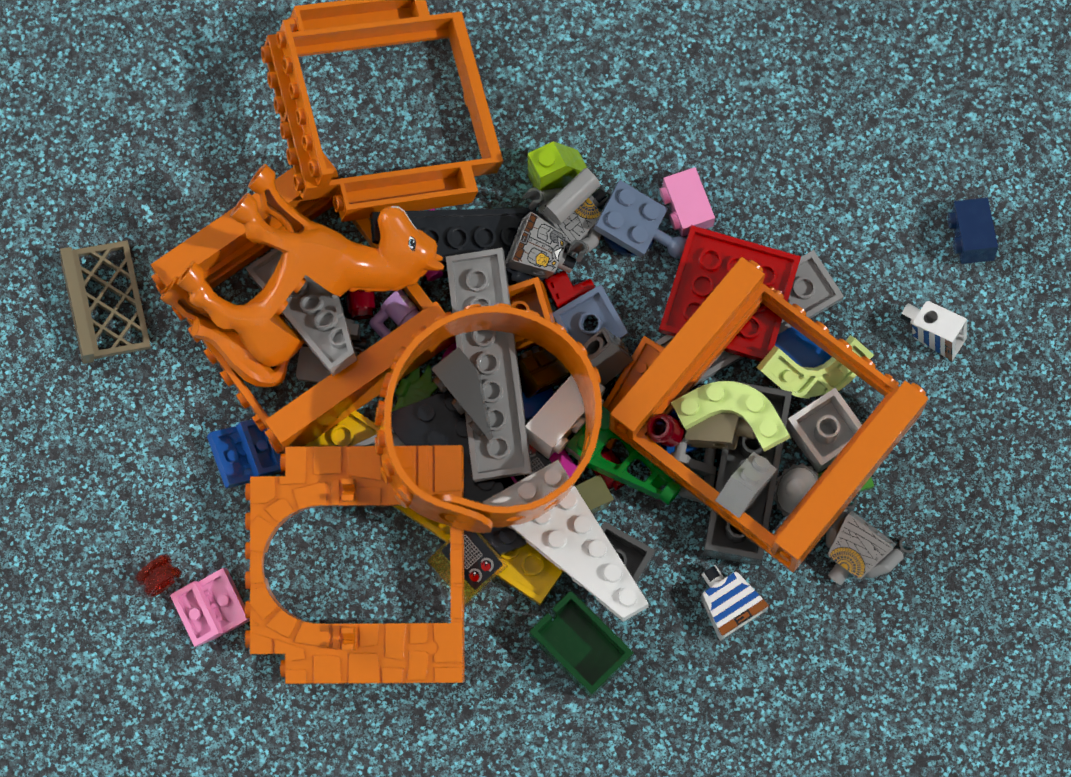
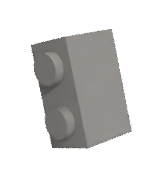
M753 452L730 477L715 501L740 518L761 494L777 468L771 465L766 458Z

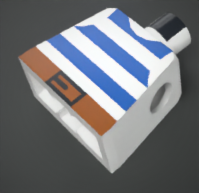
M926 301L921 310L908 303L901 314V319L912 324V334L916 340L951 361L954 360L967 339V319L930 301Z
M714 565L701 574L710 587L702 593L701 600L720 641L767 611L768 604L738 572H734L724 578L717 566Z

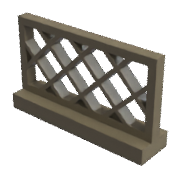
M128 240L72 250V247L61 248L60 261L82 364L92 363L94 359L151 349ZM123 249L125 259L119 267L106 259L111 251ZM91 255L99 261L90 272L80 265L79 257ZM102 263L116 271L108 283L95 275ZM125 265L127 266L128 272L123 270ZM82 273L87 276V278L85 279V281H84V279H83ZM119 274L130 280L131 285L125 293L112 286ZM91 279L104 286V289L97 298L88 294L85 289ZM108 290L121 297L114 309L100 301ZM131 291L133 293V298L129 297ZM88 300H90L91 302H93V304L91 305V307H89ZM125 300L136 307V313L131 320L117 312ZM97 305L110 313L103 325L91 317V313ZM114 316L127 324L120 336L106 328ZM137 318L139 321V325L134 323ZM94 327H96V328L99 329L98 332L96 333V335H95ZM132 327L141 333L143 342L131 344L123 339V337ZM102 332L116 340L111 348L98 349L97 339Z

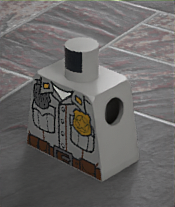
M530 212L520 223L505 265L509 269L541 278H548L555 273L557 268L570 273L575 266L576 257L563 252L568 241V237Z

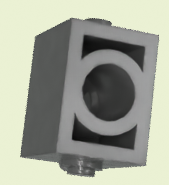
M605 327L583 344L592 366L598 369L602 386H605L616 375L620 374L633 361L628 351L629 349L620 337H616Z

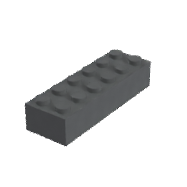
M743 383L758 390L771 402L786 428L792 392ZM739 436L736 449L721 450L715 490L720 493L734 472L753 452L766 458L777 470L745 513L768 530L783 442L764 452L757 437L750 439ZM711 509L703 556L760 566L764 550Z

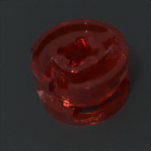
M168 554L161 555L152 560L135 576L137 583L145 587L144 592L149 598H153L167 590L175 583L174 577L180 578L182 575L177 566L173 567L171 564L172 559Z

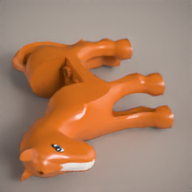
M263 164L249 182L248 187L253 192L259 194L261 210L265 214L277 219L285 227L286 231L275 229L262 219L258 213L257 200L249 193H246L240 199L230 216L244 224L246 238L251 242L271 246L283 253L264 288L246 304H233L224 300L213 291L205 280L204 269L193 261L180 278L175 277L169 283L160 299L164 303L173 306L182 317L194 320L191 328L192 336L211 343L223 356L228 365L244 381L259 387H273L280 385L284 381L289 360L294 357L304 344L303 339L281 313L288 305L286 299L293 291L297 293L305 284V275L327 291L340 297L348 290L350 292L357 290L365 292H397L404 287L415 285L428 270L439 271L444 269V265L439 262L443 260V257L436 254V241L422 230L417 229L406 212L399 206H389L381 210L378 217L381 235L378 248L355 243L339 232L311 221L294 209L279 194L276 189L275 172L267 164Z

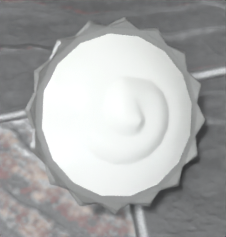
M803 463L800 465L793 464L789 469H784L783 475L778 477L774 500L777 502V509L782 511L783 516H789L819 479L818 473L811 466H806Z

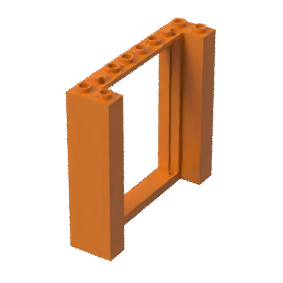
M323 153L326 168H333L334 174L331 180L339 179L336 168ZM291 168L275 179L276 189L279 194L294 209L311 221L333 207V196L302 201L300 192L295 190L293 184L294 168ZM254 193L252 196L257 200L258 213L262 219L275 229L286 231L285 227L277 219L265 214L261 210L260 196ZM232 208L150 264L155 273L151 278L162 295L169 283L175 277L180 278L185 269L195 261L204 269L205 280L213 289L273 247L253 243L246 238L244 224L230 216L234 209ZM369 218L352 220L369 245L373 248H378V244L372 243ZM418 283L413 286L404 287L403 290L420 311L417 315L356 356L357 361L334 376L330 374L269 417L219 351L211 343L192 336L191 328L194 320L182 317L173 306L171 307L180 321L186 319L191 327L187 330L195 342L202 341L207 349L203 352L211 364L218 363L223 371L219 374L227 386L234 385L239 393L235 396L244 409L250 407L255 413V416L252 417L253 421L261 432L265 429L267 430L264 433L277 454L280 452L285 454V447H305L306 444L314 441L347 418L352 412L357 411L377 397L381 392L386 373L393 374L391 366L399 349L402 346L407 348L413 340L411 338L418 329L422 326L428 328L436 322L435 319L445 313L437 301L433 303ZM449 337L428 348L411 363L400 380L454 343L456 337Z
M741 257L610 413L609 430L794 573L920 417L929 398L925 396L926 392L915 383L910 384L905 380L899 387L898 381H895L887 373L883 375L879 372L869 358L865 356L860 357L852 351L853 348L848 342L841 338L837 340L829 334V329L819 321L813 322L806 316L807 314L803 308L797 304L791 305L783 299L784 296L779 290H775L772 286L769 288L763 284L765 274L761 266L753 260L747 261ZM762 304L885 396L774 534L745 512L738 518L717 503L715 500L720 493L651 440L647 432L649 420L657 414L670 415L674 411L671 402L689 393Z

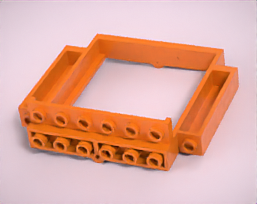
M341 0L294 6L291 17L282 21L280 31L276 32V34L267 35L265 45L261 47V58L263 63L268 65L267 81L269 88L274 89V109L276 114L281 116L280 133L282 139L287 140V161L289 165H293L295 172L293 174V184L295 190L300 192L302 201L333 196L334 210L339 212L341 222L370 218L372 212H381L383 208L389 206H399L404 211H421L469 204L473 202L478 193L474 176L495 174L501 167L503 158L462 11L430 15L426 0ZM449 38L464 92V102L470 113L482 159L331 180L334 174L333 168H326L298 57Z

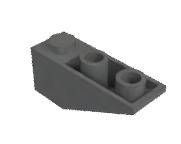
M458 347L432 368V371L437 376L433 381L443 394L447 390L451 393L454 399L450 402L460 415L465 412L472 419L468 424L477 436L480 437L484 434L490 441L492 439V432L481 375Z

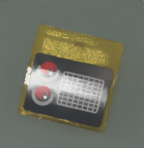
M464 530V605L487 587L489 582L508 567L480 533ZM449 539L427 561L450 587Z

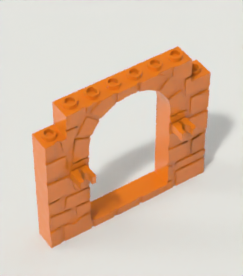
M462 445L394 446L403 470L419 489L430 496L434 494H447L464 498V447ZM375 446L285 447V454H281L280 457L281 471H285V476L250 477V483L245 485L246 501H250V512H247L245 515V528L250 530V542L245 544L246 560L250 559V571L245 573V587L250 589V601L245 602V617L250 618V630L245 631V647L250 648V654H285V660L280 662V676L285 677V684L465 682L464 530L450 526L451 623H312L292 615L277 601L270 589L268 579L265 578V553L268 552L269 545L282 524L301 511L315 507L402 506L394 496L396 492L391 484H386L380 471V468L383 467L381 455H376Z

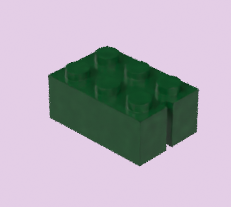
M571 590L552 608V615L555 619L552 621V616L547 613L529 631V637L592 699L633 658L634 652Z

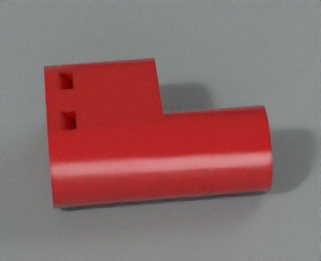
M565 271L545 279L546 283H544L557 310L595 288L590 278L572 286Z

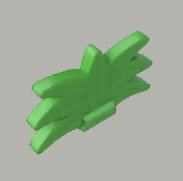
M430 365L427 366L421 377L418 367L410 373L407 379H401L394 394L398 397V400L391 412L428 398L436 391L438 387L434 381L431 382L432 371Z

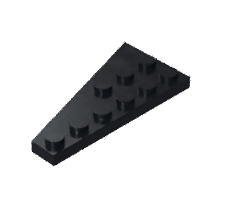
M495 208L405 212L417 229L422 230L436 241V254L443 257V260L439 262L446 264L447 256L497 248L503 249L506 261L522 219L530 212L537 215V208L533 210L529 208ZM372 212L370 214L372 243L379 245L381 235L378 217L380 212ZM506 268L507 281L511 284H517L537 277ZM539 277L544 284V278Z
M448 390L444 394L440 392L391 412V429L405 446L462 445L464 447L465 499L482 503L505 490L500 478L474 482L465 413L460 415L450 401L454 397ZM508 526L492 527L491 532L480 533L499 556L527 546L526 540Z

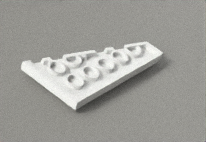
M556 460L483 501L482 504L502 507L528 504L544 498L562 486L569 479V476L559 460ZM575 486L572 487L568 495L557 506L540 517L524 524L508 526L521 535L529 545L557 568L562 569L572 577V580L580 587H584L595 596L597 601L623 622L649 607V603Z

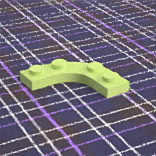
M850 335L846 340L853 348L852 351L858 356H865L869 359L874 356L853 336ZM776 346L771 349L756 367L782 390L790 391L793 396L806 399L825 395L834 388L839 391L857 376L833 357L824 364L814 368L802 367Z
M733 381L709 383L671 402L686 430L711 416L720 413H734L744 418L751 426L764 452L790 438L771 402L758 390L743 383Z

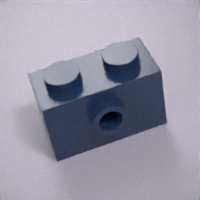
M988 198L954 201L952 212L948 213V225L950 229H954L953 250L955 254H959L961 264L995 261L998 243Z

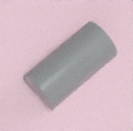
M584 168L546 205L544 213L553 222L561 225L601 186L599 180L588 168Z

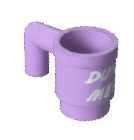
M402 290L395 291L385 300L381 310L370 320L369 324L383 338L391 333L383 324L388 317L398 326H401L419 313L418 307Z

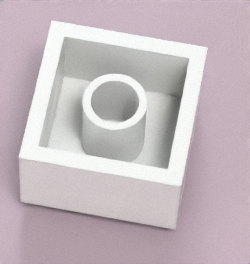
M834 388L788 418L786 429L816 472L819 473L832 463L862 424L838 390Z

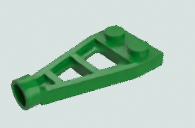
M602 406L601 426L596 447L586 467L649 496L660 499L666 505H669L676 498L682 487L609 430L611 412ZM586 423L565 446V451L578 461L580 460L585 440ZM611 439L620 440L629 452V456L621 464H615L601 456V451ZM636 459L642 461L651 471V475L645 481H641L627 472V469ZM661 486H666L663 491L660 490Z

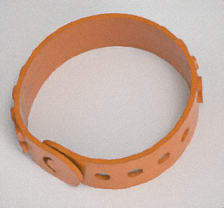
M499 303L494 306L473 304L453 314L446 312L435 319L436 322L428 328L422 326L412 335V342L407 348L402 346L393 359L394 363L391 366L393 374L386 373L379 397L385 399L378 402L375 416V425L380 426V430H377V437H375L376 455H381L383 467L380 468L382 477L386 484H391L396 492L394 495L396 500L404 508L409 507L423 517L470 532L489 533L492 527L524 524L540 517L557 506L568 495L589 463L596 447L601 426L600 374L598 369L592 366L587 357V350L579 341H575L563 326L540 317V314L535 311L513 308L508 304ZM491 330L507 332L540 345L562 362L578 386L586 418L585 440L579 463L572 476L562 486L534 502L502 507L490 506L447 494H434L430 496L419 489L407 476L400 464L393 444L391 429L393 395L400 378L411 363L436 343L461 333Z

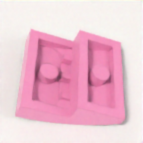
M221 568L199 582L193 581L170 595L194 647L216 639L250 621V618L245 617V604L227 568Z

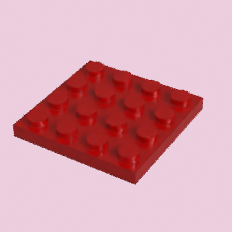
M691 225L659 332L675 337L741 257L747 261L753 260L759 264L765 274L763 284L769 288L772 286L775 290H779L784 296L783 299L788 302L801 256ZM762 304L724 351L761 362L775 346L782 318Z

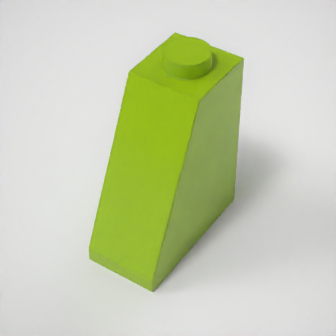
M554 141L528 153V177L534 188L540 191L566 187L584 168H587L577 149Z

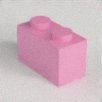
M696 167L663 178L662 188L659 189L663 203L665 205L669 204L672 211L669 214L671 224L674 230L679 229L681 237L689 234L691 225L704 229L714 226L715 216Z

